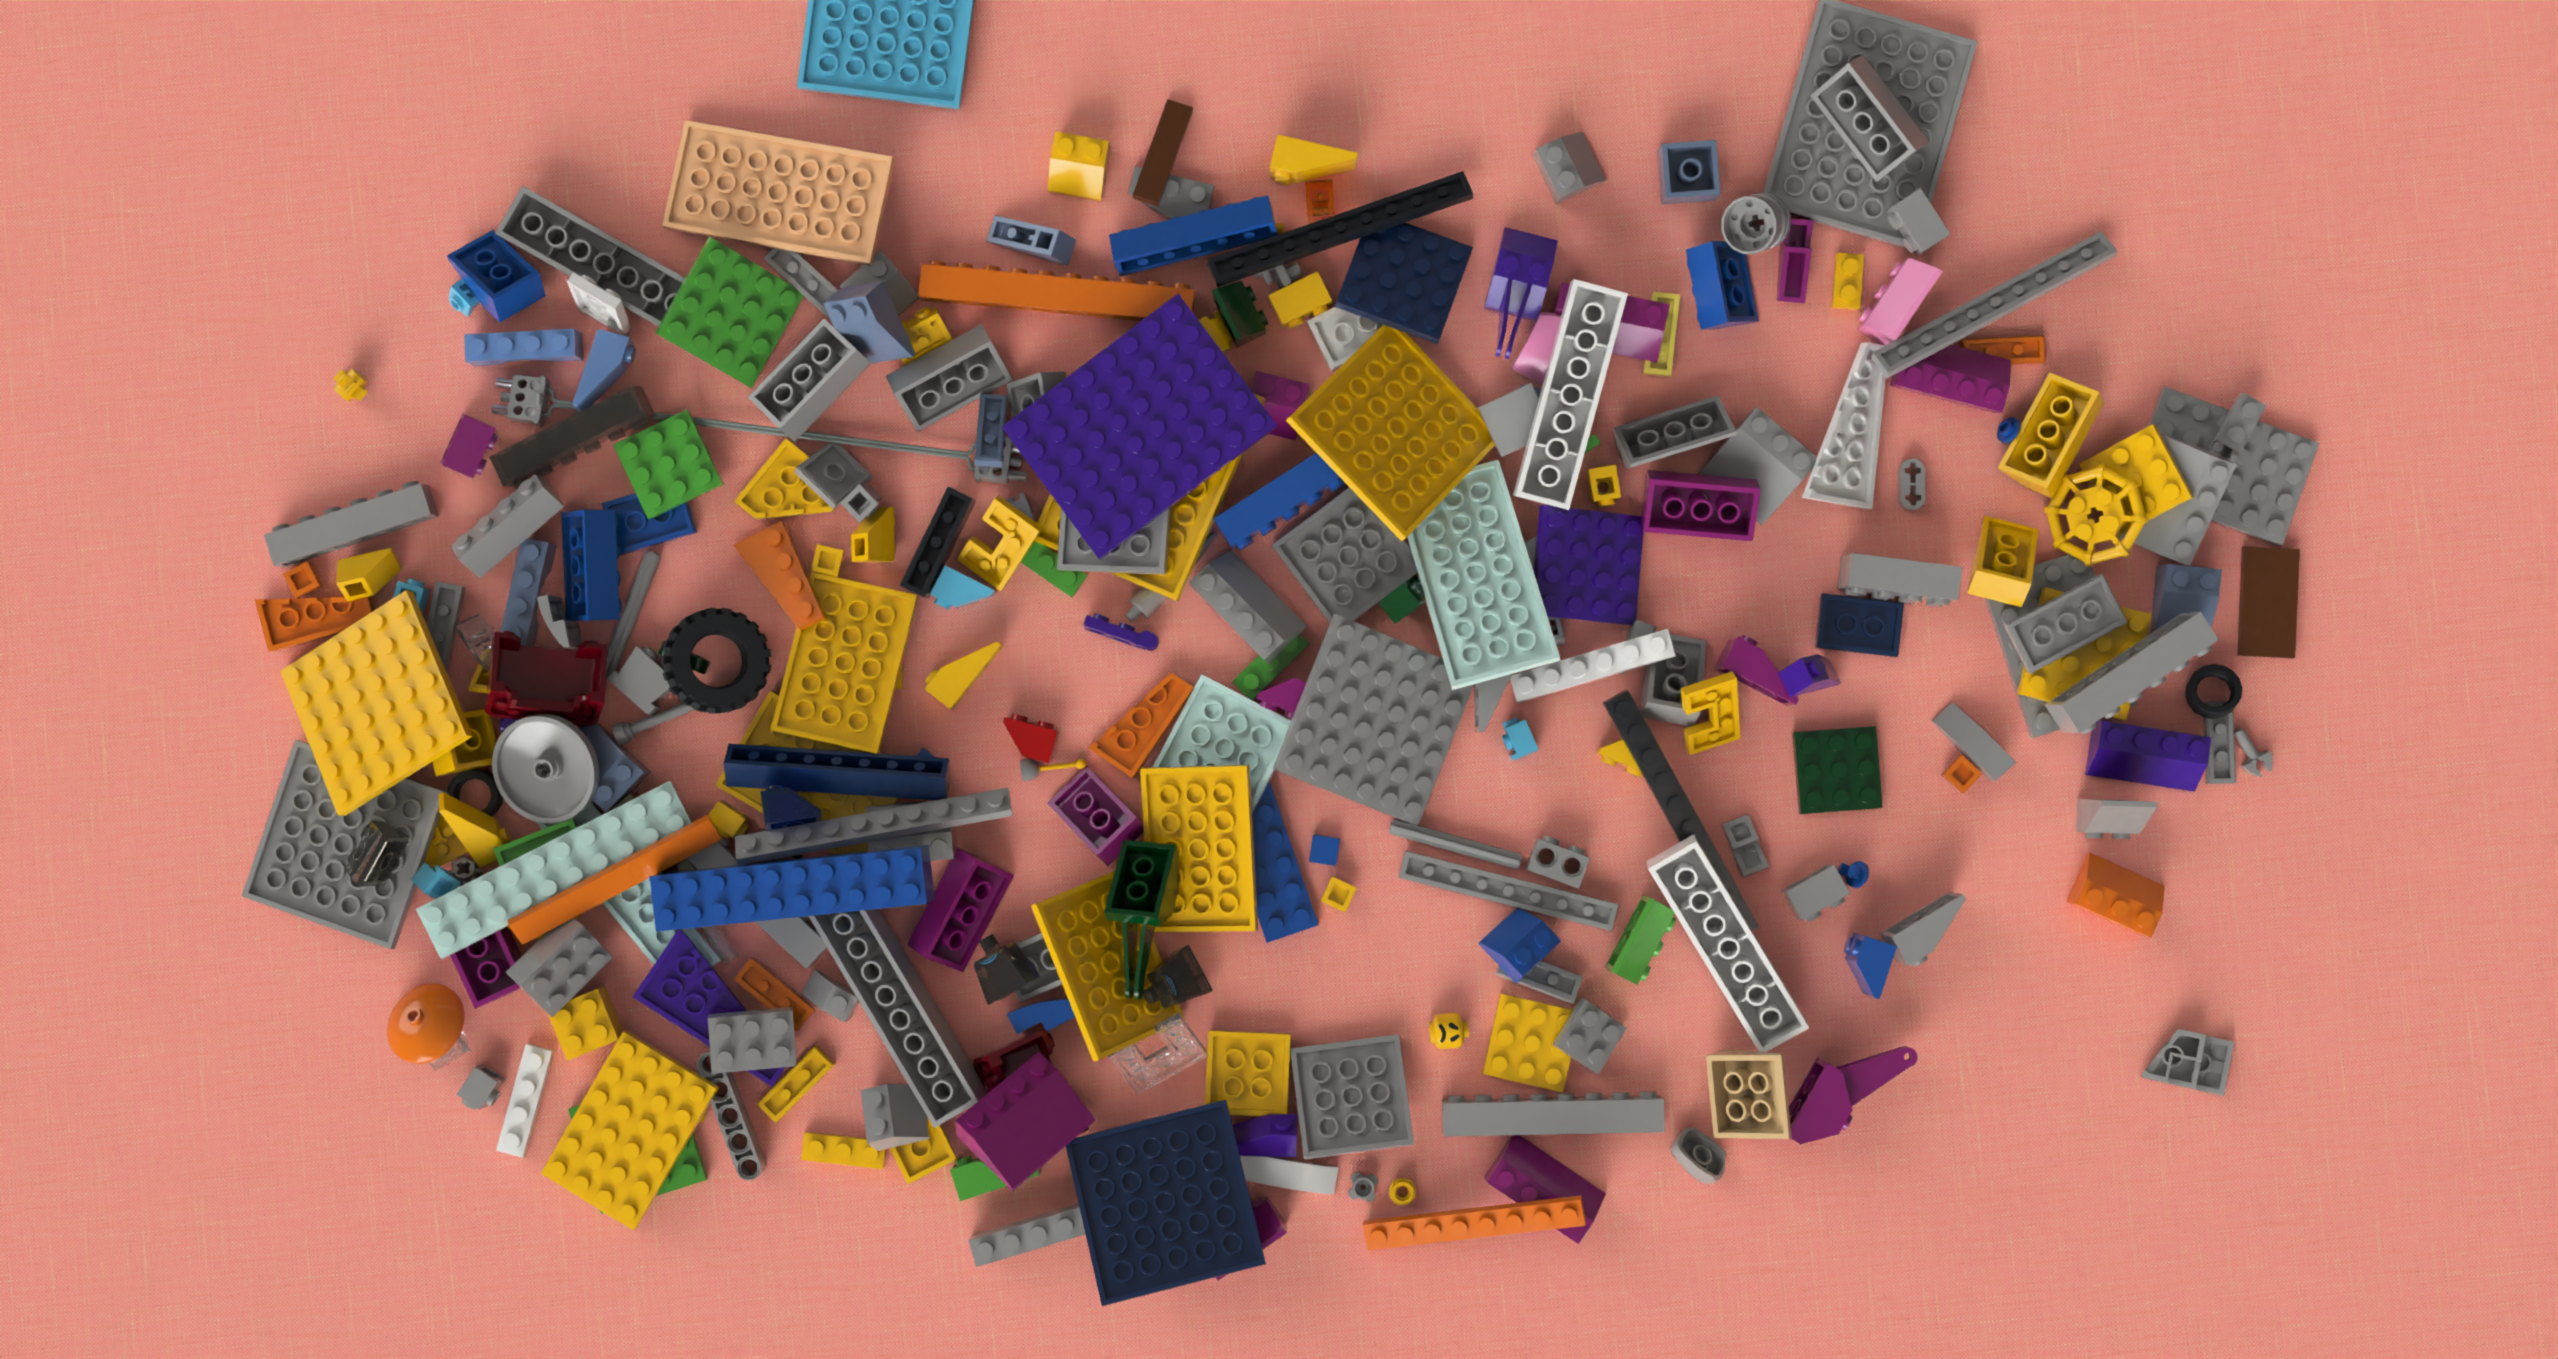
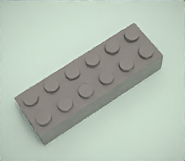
M2201 612L2180 613L2046 703L2045 707L2062 732L2074 734L2082 732V734H2086L2098 726L2096 722L2101 718L2105 717L2108 719L2116 715L2120 711L2119 706L2125 702L2132 703L2144 695L2142 691L2149 686L2154 688L2167 680L2165 676L2173 670L2174 672H2179L2190 664L2188 660L2195 655L2200 657L2213 649L2211 645L2219 639Z

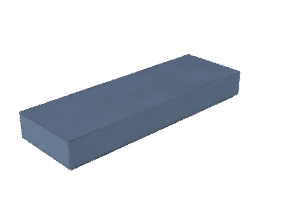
M980 393L975 466L1002 467L1005 431L1002 426L1006 424L1008 395Z

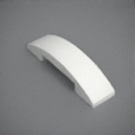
M1240 1156L1246 1181L1298 1191L1334 1195L1338 1166L1315 1162L1307 1163L1279 1157Z

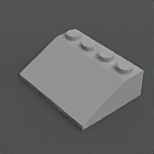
M2160 433L2194 498L2145 523L2134 544L2190 566L2237 464L2230 458ZM2126 533L2118 537L2124 538Z

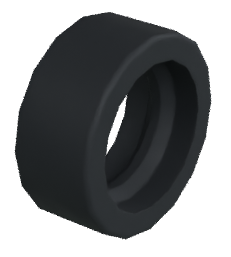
M2210 664L2202 666L2194 672L2186 685L2185 697L2194 713L2203 718L2218 719L2225 717L2235 709L2242 697V685L2240 678L2233 670L2224 665ZM2211 676L2225 681L2230 689L2228 701L2218 707L2209 706L2202 702L2197 694V687L2201 680Z
M471 769L455 776L448 786V795L460 800V790L463 784L473 779L482 780L490 788L491 800L488 806L481 810V812L492 817L499 811L503 804V797L496 786L492 773L486 770Z

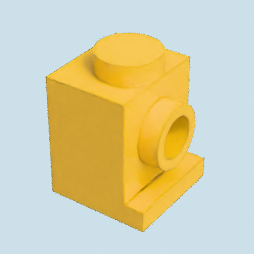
M1616 465L1592 468L1586 471L1591 503L1598 502L1599 507L1615 505L1614 500L1621 498ZM1605 483L1608 487L1607 492H1600L1598 485Z
M724 800L718 801L709 813V817L720 835L725 838L745 835L750 828L747 825L750 818Z

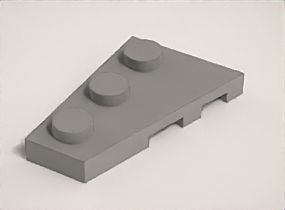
M1134 167L1128 192L1132 197L1142 170L1139 167ZM1170 175L1159 207L1145 202L1141 203L1169 219L1198 213L1202 210H1209L1214 185Z

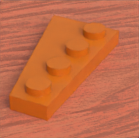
M780 521L733 545L800 630H804L826 619L784 522Z
M345 597L254 599L268 652H276L337 635L374 611L371 597L347 601Z
M1171 672L1145 695L1141 702L1133 706L1119 722L1112 725L1098 741H1095L1088 748L1134 779L1190 697L1194 687Z

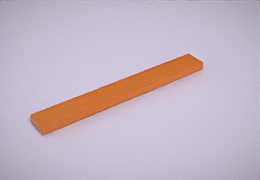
M706 815L507 920L508 926L523 945L648 879L649 876L656 875L722 840V837L709 815Z

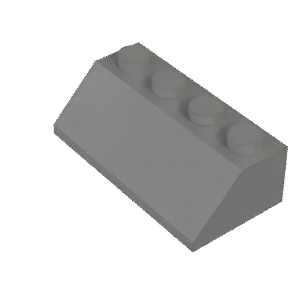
M1863 55L1845 65L1810 95L1876 182L1929 142Z
M982 324L886 376L894 395L917 432L979 399L980 393L988 394L1013 380Z
M1718 395L1614 427L1617 452L1625 468H1632L1737 435V431Z
M535 474L530 479L523 481L519 488L509 497L502 499L498 506L487 516L481 517L476 525L466 534L460 535L451 547L457 559L477 577L481 578L564 506L551 483L546 478Z
M1232 550L1208 563L1189 582L1192 588L1267 664L1276 658L1307 627Z

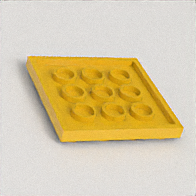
M2047 587L2042 588L2039 605L2064 592ZM2120 606L2128 623L2033 673L2028 674L2025 666H2023L2017 694L2046 702L2051 701L2145 638L2152 614ZM2127 701L2119 706L2120 711L2110 718L2126 721L2130 703Z

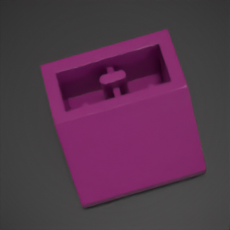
M1297 678L1290 679L1259 692L1257 700L1261 701V707L1273 712L1276 711V708L1286 711L1285 717L1292 720L1307 682Z

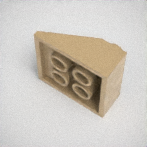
M1721 1050L1706 1055L1714 1138H1792L1784 1054L1749 1050Z

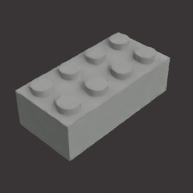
M823 319L748 398L782 432L795 442L871 363L829 322Z
M1850 553L1841 557L1837 589L1845 590L1844 595L1861 597V595L1871 593L1873 599L1888 600V598L1894 599V597H1899V602L1915 604L1916 602L1926 600L1927 606H1949L1950 602L1959 600L1962 567Z

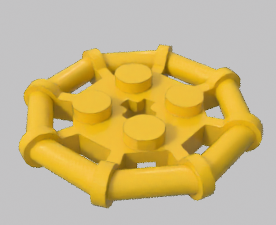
M2100 463L2097 467L2070 475L2066 473L2053 499H2051L2047 507H2044V513L2047 514L2054 541L2053 547L2084 562L2085 566L2092 567L2095 563L2120 556L2127 557L2130 554L2129 550L2149 519L2146 518L2138 489L2140 484L2136 480L2132 481L2113 471L2103 463ZM2097 478L2095 487L2081 490L2077 485L2078 483ZM2105 480L2118 485L2123 490L2118 494L2105 488ZM2071 489L2075 493L2074 498L2069 502L2067 509H2060L2059 507ZM2129 496L2134 516H2127L2123 499ZM2094 508L2097 511H2103V516L2099 517L2100 522L2095 523V520L2089 517ZM2058 514L2067 516L2070 531L2066 535H2063ZM2126 521L2133 522L2121 541L2118 537L2122 525L2124 526ZM2076 536L2088 543V549L2085 551L2069 541ZM2112 540L2115 544V547L2096 552V545Z

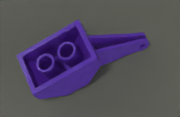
M1507 227L1504 228L1484 309L1499 312L1495 356L1499 357L1502 350L1508 315L1517 318L1507 345L1505 359L1510 357L1513 342L1522 318L1536 321L1539 316L1551 275L1558 240Z

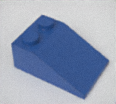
M494 230L447 255L449 262L482 306L498 322L504 321L546 296L540 273L503 238L495 234Z

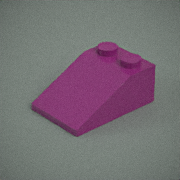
M1745 635L1728 639L1714 669L1724 674L1733 672L1737 677V681L1786 706L1797 705L1799 699L1796 696H1789L1778 674V670L1764 651L1756 647L1757 641Z
M1087 765L1047 803L1107 866L1119 856L1123 840L1135 841L1144 832L1143 823Z

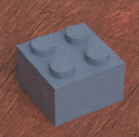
M1706 140L1661 144L1657 150L1661 205L1716 201L1721 194L1717 141Z

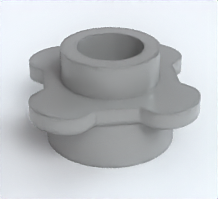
M1359 1172L1353 1173L1351 1175L1352 1188L1348 1192L1350 1198L1365 1199L1367 1202L1373 1201L1375 1199L1374 1187L1378 1183L1377 1177L1373 1174L1364 1176ZM1364 1184L1366 1188L1361 1189L1360 1186Z

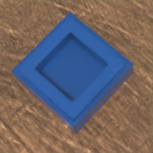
M1313 834L1309 862L1336 866L1340 838Z

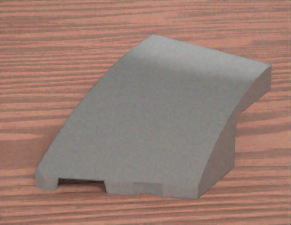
M2177 1029L2143 1071L2141 1077L2224 1096L2234 1042Z

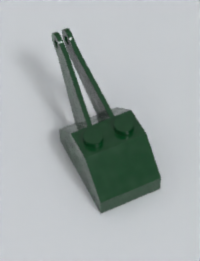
M1123 840L1104 913L1107 920L1122 922L1126 998L1131 999L1134 994L1135 999L1141 1000L1155 925L1162 926L1173 914L1179 882V851L1176 845ZM1138 923L1142 924V930L1136 968Z

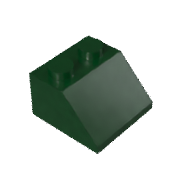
M1239 281L1212 290L1213 300L1232 334L1237 348L1266 334L1265 326L1269 325L1262 310L1257 312L1253 304L1257 299L1250 285L1245 287L1243 281Z

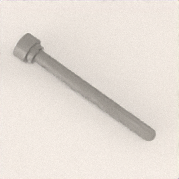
M682 703L632 724L620 722L612 726V731L617 743L622 746L631 742L635 734L689 713L694 708L685 706Z

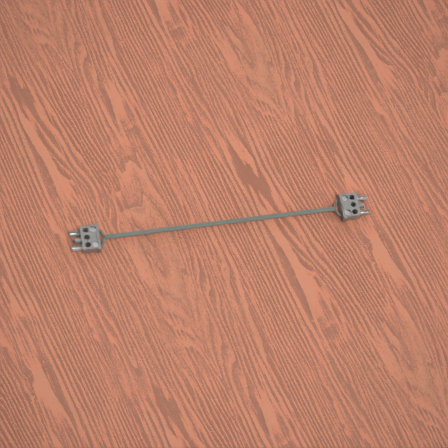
M513 374V379H496V387L511 389V393H501V401L509 402V405L493 404L491 407L493 408L491 409L492 414L507 415V418L511 421L536 424L542 428L545 424V418L550 416L555 407L576 410L572 405V401L557 400L555 398V392L550 388V380L543 375L538 378ZM549 393H551V399L555 404H552L547 412ZM593 404L587 410L589 412L660 421L674 416V414ZM693 417L696 425L788 437L776 427ZM807 431L799 437L801 439L965 459L968 461L969 469L974 472V478L977 483L985 481L1008 484L1009 480L1026 482L1028 477L1027 472L1010 470L1011 466L1021 467L1022 458L1012 457L1013 453H1021L1016 449L1017 447L1009 437L1004 438L1006 446L1003 450L1004 460L1002 467L975 466V468L972 466V460L969 455L974 452L976 442L973 443L968 452ZM996 471H1002L1001 475L995 476Z

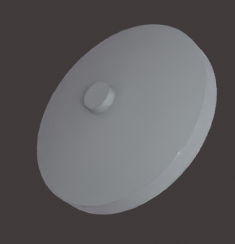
M551 714L529 715L508 726L495 744L492 756V772L496 786L507 804L523 817L539 823H559L579 814L592 801L599 782L598 759L589 739L577 726L568 720Z

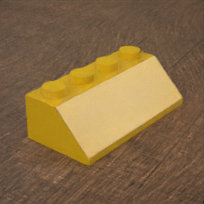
M2049 372L2021 424L2019 434L2011 442L1998 469L2028 489L2053 499L2063 480V476L2069 470L2104 405L2100 392Z

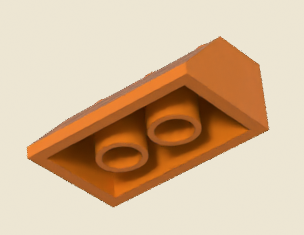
M2088 852L2066 902L2136 934L2152 938L2163 913L2165 886Z

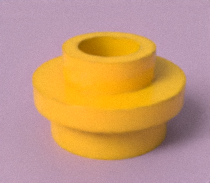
M1401 1177L1395 1179L1389 1187L1391 1200L1402 1206L1410 1204L1416 1197L1415 1184L1408 1178ZM1401 1186L1408 1189L1407 1194L1404 1196L1397 1193L1398 1188Z

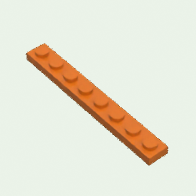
M1581 1195L1364 1220L1363 1222L1367 1250L1586 1226Z

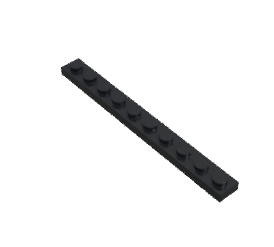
M1461 171L1207 259V265L1216 287H1220L1473 199V191L1464 172Z
M1625 689L1602 702L1679 842L1693 834L1696 836L1752 931L1758 928L1756 920L1630 692Z

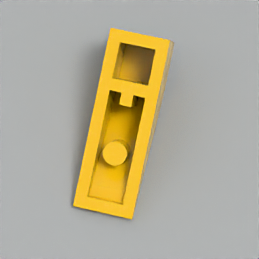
M1000 642L992 643L941 667L939 671L934 669L926 678L925 682L928 685L924 689L946 707L953 710L1004 645Z
M445 792L439 794V812L478 866L483 867L497 861L493 848L512 841L506 827L502 828L495 818Z

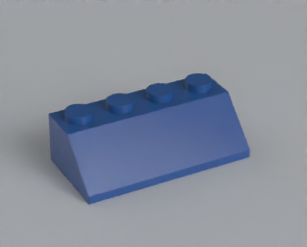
M615 510L561 512L566 620H620L619 614L622 610V603L619 599L618 586L621 582V576L617 568L620 550L616 543V531L618 530L619 523L618 518L615 516Z

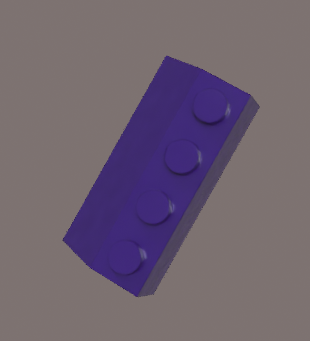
M2109 721L2096 722L2098 726L2091 731L2085 775L2195 792L2208 765L2212 737Z

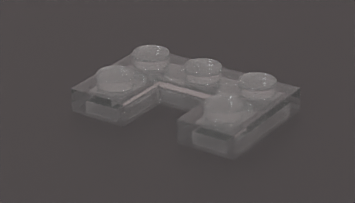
M1179 1012L1155 1025L1156 1033L1165 1043V1047L1145 1057L1134 1043L1108 1056L1137 1095L1208 1057L1206 1048Z

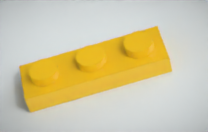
M810 1131L804 1132L801 1160L884 1169L886 1149L881 1151L875 1150L867 1143V1138Z

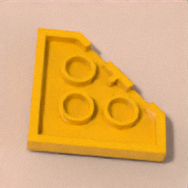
M787 438L734 500L736 504L755 519L828 513L836 510V508L833 510L794 473L796 467L807 460L809 456Z

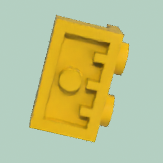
M936 307L920 309L915 313V317L907 322L901 320L916 354L914 357L901 359L904 365L953 340Z

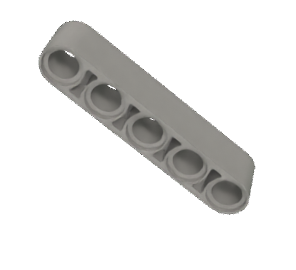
M708 1051L698 1059L697 1067L699 1074L715 1085L718 1082H723L727 1085V1095L723 1096L716 1092L710 1103L738 1175L744 1180H754L765 1170V1157L733 1073L712 1074L711 1069L706 1064V1060L710 1056V1051ZM727 1108L736 1110L738 1114L736 1121H730L726 1117ZM737 1134L746 1136L748 1141L746 1147H741L736 1143L735 1138ZM750 1159L756 1162V1172L752 1173L746 1169V1160Z

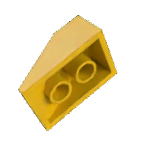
M1277 134L1270 164V178L1275 179L1274 182L1277 184L1290 186V183L1298 184L1356 169L1358 152Z
M1984 516L1967 593L2022 607L2032 584L2039 529Z

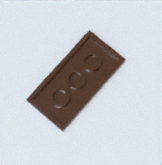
M2242 547L2237 656L2295 658L2300 549Z

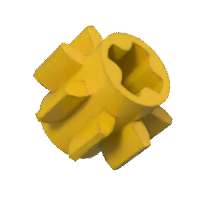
M353 368L349 372L341 369L333 377L337 384L333 389L348 402L353 398L361 401L369 392L365 389L368 381Z

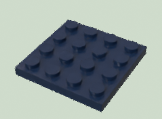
M1402 223L1361 237L1335 307L1438 344L1473 247L1408 223Z

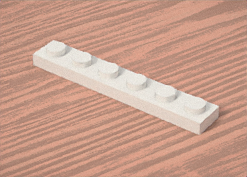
M1664 629L1511 675L1510 680L1516 702L1520 703L1675 657L1676 653L1668 629Z

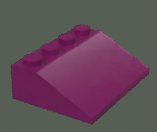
M1037 1052L957 1118L955 1125L956 1136L1014 1191L1095 1121V1118L1058 1069L1040 1052Z

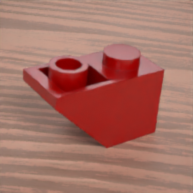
M1012 713L1011 718L1004 717L1003 723L1022 756L1051 763L1060 732L1053 730L1054 724L1040 720L1038 725L1027 723L1028 717Z

